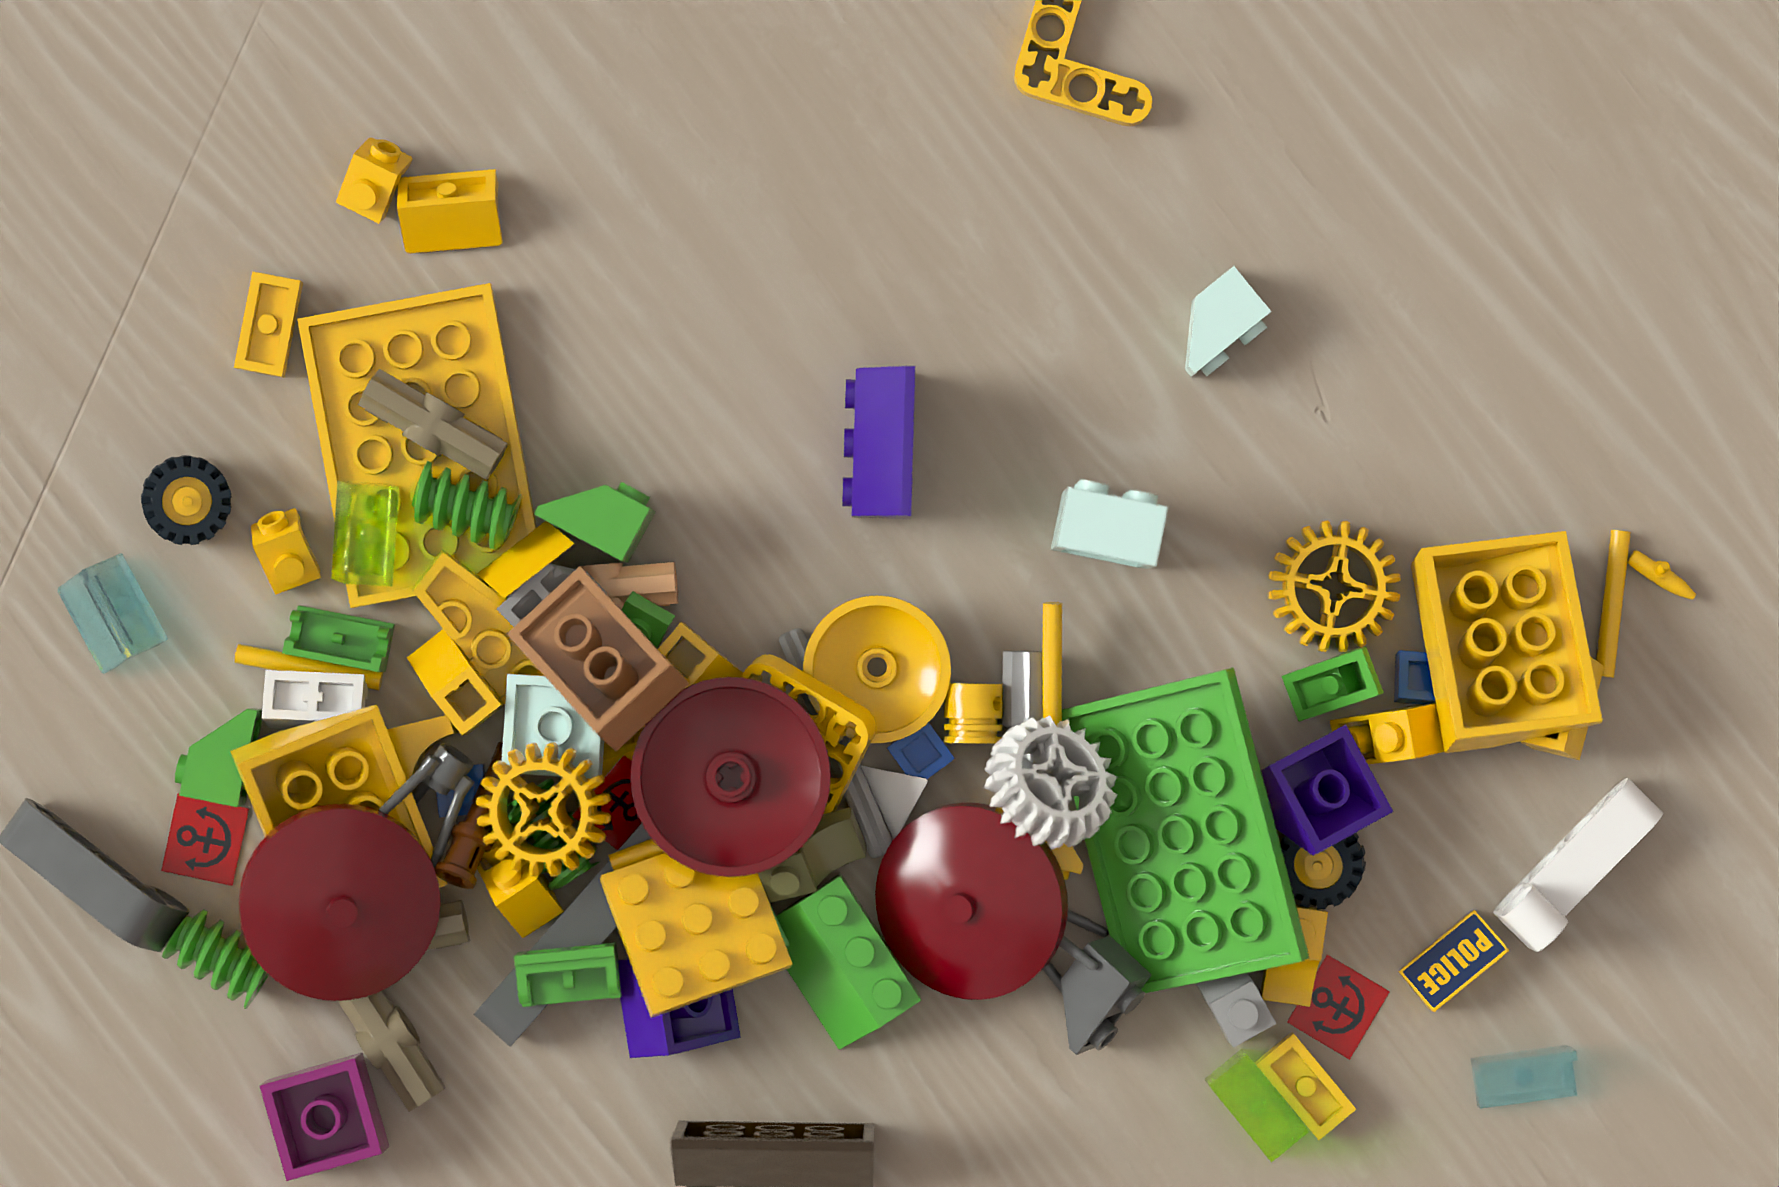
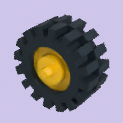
M182 455L165 459L163 463L157 464L151 470L152 472L143 484L141 504L146 521L158 536L178 545L200 544L199 542L203 540H210L219 529L222 530L226 524L228 514L230 515L232 495L227 480L214 465L200 457Z
M1357 833L1350 835L1314 856L1288 837L1284 836L1282 838L1280 847L1294 898L1301 901L1300 906L1309 908L1310 905H1315L1317 910L1326 909L1328 905L1335 907L1342 904L1344 899L1349 898L1355 892L1362 880L1366 867L1364 845L1360 846Z

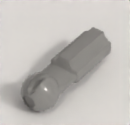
M1003 651L1002 725L1010 729L1016 725L1020 726L1023 721L1034 718L1039 722L1043 718L1042 651ZM1033 754L1023 755V769L1030 768V765L1034 762Z

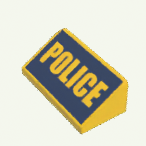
M1473 910L1398 972L1427 1008L1435 1012L1503 957L1509 949L1478 913Z

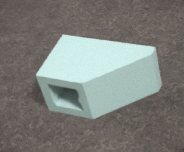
M1235 266L1230 268L1192 300L1185 370L1190 376H1193L1201 369L1207 377L1229 359L1224 350L1239 338L1245 346L1267 328L1262 319L1271 310Z

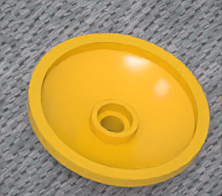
M870 595L855 598L839 605L820 621L807 644L804 654L803 672L871 712L876 723V731L871 743H887L903 739L919 731L939 711L950 684L951 662L948 647L941 631L925 612L899 598ZM876 657L882 658L887 664L886 671L881 675L871 674L867 666L871 659ZM807 694L812 706L819 714V702L814 696ZM849 721L846 724L847 731L844 736L852 739L856 735L855 728L857 725Z

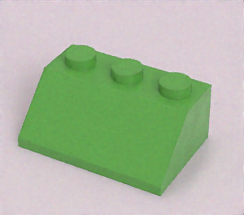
M841 873L818 887L817 892L807 894L776 915L790 944L787 947V951L792 961V966L787 971L839 1050L877 1030L921 1001L920 993L893 955L886 941Z

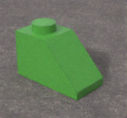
M246 709L191 745L187 755H180L175 772V783L181 784L179 796L233 807L245 806L247 792L230 751L259 740L263 721L262 709Z

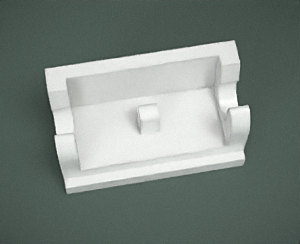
M265 670L262 719L269 729L287 730L365 708V700L369 699V689L365 682V675Z

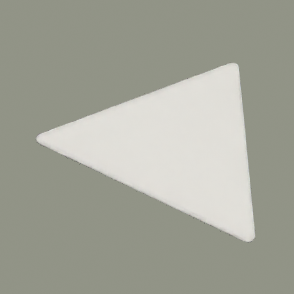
M861 765L875 802L894 839L902 830L928 780Z

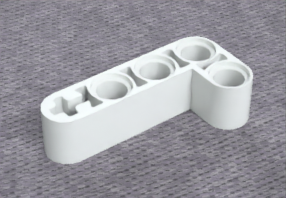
M1625 778L1498 904L1494 914L1528 948L1536 952L1542 950L1565 928L1568 923L1565 916L1657 824L1663 812L1629 778Z

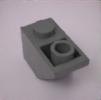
M1111 936L1089 942L1083 949L1088 956L1098 963L1096 970H1090L1075 959L1061 979L1069 1049L1076 1055L1093 1048L1099 1051L1112 1041L1118 1032V1028L1114 1025L1123 1013L1125 1015L1130 1013L1142 1001L1145 992L1141 989L1152 976Z

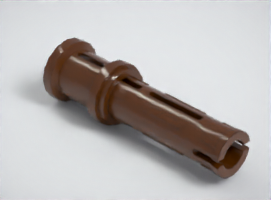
M498 742L482 780L488 776L501 780L494 772L492 765L499 760L502 761V742ZM481 783L463 822H458L451 831L453 840L443 862H437L434 868L436 875L440 879L463 889H474L477 882L474 876L484 853L490 852L494 844L493 842L486 845L483 841V838L492 832V824L486 826H479L477 824L478 817L490 813V808H483L476 804L477 798L483 795L493 796V793L485 789Z

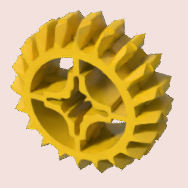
M1327 520L1320 522L1321 537L1317 538L1313 529L1310 526H1305L1301 529L1302 536L1306 542L1303 546L1293 537H1289L1285 541L1287 547L1294 554L1292 557L1280 552L1275 554L1274 560L1286 566L1284 573L1270 571L1268 579L1282 581V590H1271L1267 595L1268 599L1271 600L1284 599L1285 606L1275 609L1273 615L1275 618H1281L1290 613L1293 619L1284 628L1287 634L1294 633L1300 626L1305 629L1300 637L1299 643L1301 645L1308 646L1314 635H1318V651L1327 652L1331 638H1335L1338 652H1347V636L1351 635L1354 643L1358 647H1363L1367 644L1366 637L1362 632L1365 627L1375 636H1379L1383 632L1381 626L1374 621L1376 616L1385 620L1393 619L1394 613L1382 607L1384 600L1398 602L1400 594L1386 592V583H1396L1401 578L1398 573L1384 574L1383 567L1394 563L1395 558L1391 554L1378 560L1375 553L1383 547L1384 542L1382 539L1379 538L1372 541L1367 547L1363 544L1368 536L1369 530L1367 528L1360 527L1354 537L1350 538V522L1341 521L1338 526L1337 535H1333L1332 526ZM1333 545L1332 556L1329 558L1326 569L1322 573L1314 575L1297 572L1303 560L1310 553L1320 547ZM1348 549L1356 553L1367 565L1372 578V586L1357 582L1350 576L1348 571L1349 559H1347ZM1336 572L1339 583L1345 584V587L1357 589L1358 592L1346 591L1344 595L1342 593L1336 594L1338 600L1332 601L1329 599L1330 591L1322 589V586L1311 584L1310 581L1321 582L1324 578L1329 580L1331 579L1330 573ZM1295 587L1311 591L1318 597L1320 602L1319 614H1321L1320 624L1311 620L1303 612L1296 598ZM1350 598L1370 600L1368 607L1357 620L1346 626L1334 628L1336 616H1339L1341 606L1346 600Z
M550 742L546 745L542 757L537 743H530L526 746V759L518 749H513L508 752V760L511 767L501 760L492 765L494 772L501 780L489 776L482 780V786L492 792L493 796L483 795L477 798L476 804L478 806L490 808L489 814L477 818V824L479 826L492 824L494 831L487 834L483 841L486 845L497 840L501 842L503 846L495 854L498 860L504 859L510 853L514 854L515 857L511 863L512 870L516 872L521 870L528 860L530 861V875L538 877L542 873L545 862L550 876L555 877L561 874V860L569 870L573 871L580 866L577 853L586 859H590L595 854L593 846L587 839L597 843L605 840L606 834L595 827L594 824H607L611 821V814L597 811V806L610 802V794L602 793L595 795L593 788L601 785L604 782V778L602 775H597L590 780L585 777L584 773L593 765L589 759L582 761L577 767L572 765L576 757L575 749L568 748L563 753L561 759H558L557 743ZM546 770L560 775L563 779L551 789L546 790L541 789L533 782L528 784L521 775L526 771ZM510 789L516 793L513 798L519 803L522 811L521 819L514 829L510 824L507 814V799ZM573 789L576 791L581 805V820L578 830L572 826L574 821L567 814L565 807L566 800L573 792ZM558 794L548 811L553 819L550 821L549 816L529 826L530 822L537 816L535 813L540 808L535 801L536 798L541 803ZM536 830H545L554 837L560 836L568 844L560 848L543 849L530 845L525 840Z

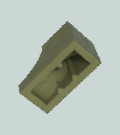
M852 807L824 814L813 835L799 851L783 863L758 873L770 903L817 892L819 883L830 873L850 862L866 858L867 845Z

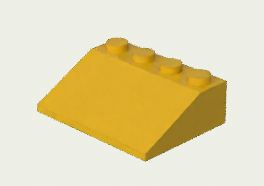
M1566 531L1420 549L1410 565L1445 753L1497 747L1592 726L1603 721Z
M377 705L279 731L230 751L265 837L270 831L291 816L318 806L355 804L379 810L407 781ZM411 792L388 815L405 825L418 838L431 859L434 848ZM437 876L439 888L448 885L447 882Z

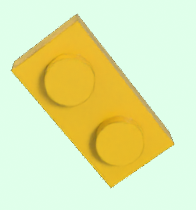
M252 271L234 368L285 378L303 287L302 281Z
M1293 1032L1289 1033L1255 1062L1257 1067L1318 1140L1322 1139L1356 1110L1354 1105Z

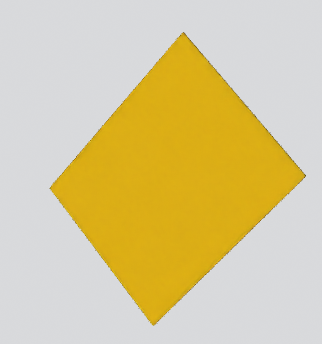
M545 521L477 575L503 598H506L575 543L552 524Z

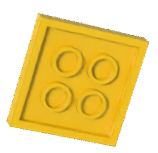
M663 853L600 876L601 885L651 1018L783 971L792 966V961L758 873L740 877L709 875L688 868L671 858L668 854Z

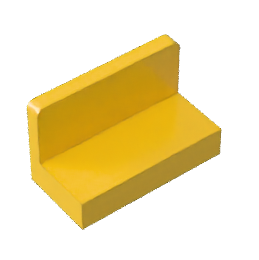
M496 169L400 178L398 183L397 211L404 248L407 253L490 247L502 244V231L498 213Z

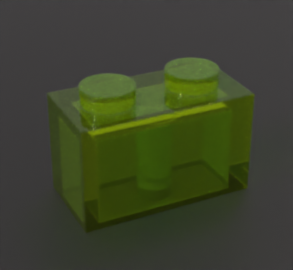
M337 481L331 579L343 584L393 586L399 498L398 486L387 483Z
M1243 1049L1239 1050L1204 1079L1271 1163L1310 1132Z

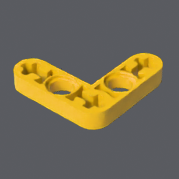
M1036 0L1015 67L1014 80L1019 91L1029 98L1122 126H1134L1144 121L1152 108V96L1145 84L1128 77L1064 59L1082 0L1063 1V5L1073 6L1070 13L1058 5H1043V0ZM1054 15L1060 18L1065 28L1061 38L1053 42L1041 39L1037 33L1036 24L1043 16ZM1030 44H1033L1042 51L1059 52L1056 60L1047 54L1043 73L1049 75L1050 80L1049 82L1040 81L1038 88L1029 86V77L1022 74L1024 68L1032 69L1037 58V51H1028ZM1081 75L1088 76L1096 83L1097 94L1091 101L1078 102L1070 95L1069 84L1075 77ZM1105 82L1115 84L1111 91V94L1115 96L1125 97L1129 90L1137 92V101L1143 104V110L1134 109L1131 116L1122 113V104L1111 100L1107 104L1108 110L1098 108L1105 94Z
M772 654L761 655L746 668L742 678L762 682L763 676L761 674L766 671L772 675L770 678L771 686L782 692L787 690L785 687L788 684L794 686L788 695L797 703L798 695L801 693L810 694L819 702V714L809 716L816 724L824 740L828 757L836 759L843 769L842 777H831L829 798L824 814L834 812L839 806L875 735V719L865 707L780 657ZM852 721L857 725L855 728L856 735L845 747L839 744L847 731L846 724Z

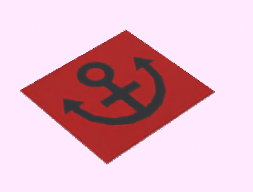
M625 755L604 777V782L594 789L595 795L602 793L610 794V802L597 806V811L611 814V821L607 824H594V826L606 834L605 841L616 850L625 843L642 823L636 811L631 791L632 761ZM581 805L571 815L579 822L581 820Z
M178 793L161 871L233 886L249 808L233 807L179 796Z
M1327 954L1316 972L1310 1007L1297 1005L1287 1023L1350 1060L1390 991Z

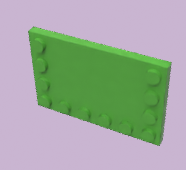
M1234 667L1062 709V721L1069 720L1072 732L1076 733L1078 730L1086 728L1084 739L1089 744L1100 742L1097 754L1101 758L1111 759L1109 767L1105 772L1117 777L1114 782L1115 785L1111 788L1117 795L1114 804L1109 807L1112 812L1109 814V818L1099 826V830L1092 837L1085 839L1109 935L1152 974L1141 990L1145 993L1293 964L1308 959L1307 946ZM1074 796L1076 808L1078 810L1079 796Z

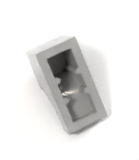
M1248 973L1196 983L1227 1041L1233 1048L1277 1024Z

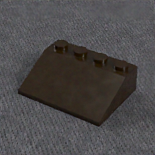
M678 1121L671 1137L675 1186L873 1187L874 1123Z

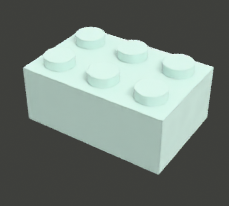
M1079 480L1074 485V488L1068 487L1062 492L1051 550L1142 569L1156 566L1168 509L1166 506L1157 505L1158 495L1129 490L1122 497L1107 495L1108 485Z

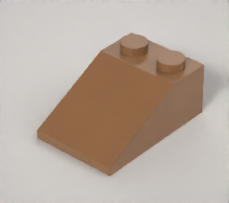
M580 566L507 633L511 640L595 733L615 751L619 750L689 684Z

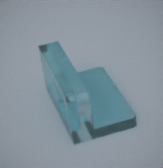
M122 553L83 569L58 588V593L103 674L112 671L126 660L150 650L168 639Z
M1568 1045L1471 1058L1477 1107L1482 1109L1577 1096L1573 1061H1578L1577 1050Z

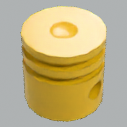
M950 683L944 700V718H949V724H944V730H949V736H944V742L997 743L1002 739V737H997V731H1002V724H997V719H1002L1003 684Z

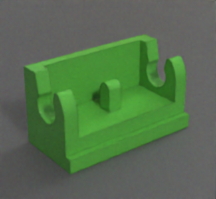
M298 605L297 610H292L289 619L292 622L289 637L284 640L283 654L376 672H386L395 624Z
M617 942L521 951L514 955L519 1004H522V1007L622 997Z

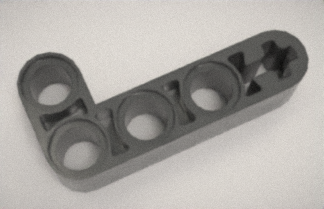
M25 798L0 834V844L112 933L133 946L162 952L178 926L189 914L187 907L159 888L143 884L62 819L34 800Z

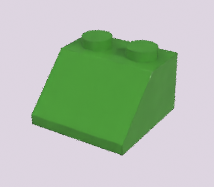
M621 482L617 490L604 485L538 505L534 515L609 555L629 563L656 511L646 506L650 499L649 496Z

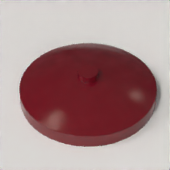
M742 677L714 678L684 688L646 723L638 738L631 764V791L634 805L645 830L652 840L666 854L680 864L695 871L720 877H740L761 873L792 857L805 845L818 827L824 815L830 792L831 772L828 752L824 740L809 714L800 704L781 690L769 684Z
M975 802L948 804L931 810L909 823L899 832L887 848L878 870L875 888L878 922L887 945L900 964L913 977L929 988L951 997L967 1000L1000 997L1017 990L1036 977L1056 954L1065 932L1068 916V895L1065 879L1049 845L1044 841L1042 844L1033 846L1031 835L1027 832L1023 836L1015 837L1017 826L1012 821L1001 823L1002 815L1005 813L1003 809L991 807L988 804Z
M329 804L314 807L293 815L280 823L267 834L254 850L244 870L239 890V915L246 943L258 964L268 975L284 987L310 998L327 1001H346L364 998L385 990L401 980L418 964L426 953L436 932L440 914L438 879L431 859L422 843L405 825L395 818L379 810L355 804Z

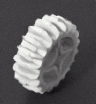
M1050 715L1042 718L1039 722L1034 718L1023 721L1020 726L1011 727L1003 735V739H1000L993 746L990 753L992 757L987 761V766L984 769L991 776L986 780L987 783L984 788L996 793L991 799L990 806L1001 807L1005 812L1002 815L1001 823L1012 821L1017 826L1015 837L1023 836L1027 832L1031 835L1033 846L1042 844L1046 840L1051 850L1061 847L1064 843L1070 848L1077 845L1083 839L1092 837L1099 830V826L1109 818V814L1112 812L1109 807L1114 804L1117 796L1111 788L1115 785L1114 782L1117 777L1105 772L1109 767L1111 759L1101 758L1097 754L1100 742L1089 744L1084 739L1086 728L1074 733L1070 729L1068 719L1060 721L1055 725ZM1033 754L1034 762L1030 765L1029 769H1023V755ZM1079 796L1078 810L1069 812L1068 803L1072 800L1071 797Z

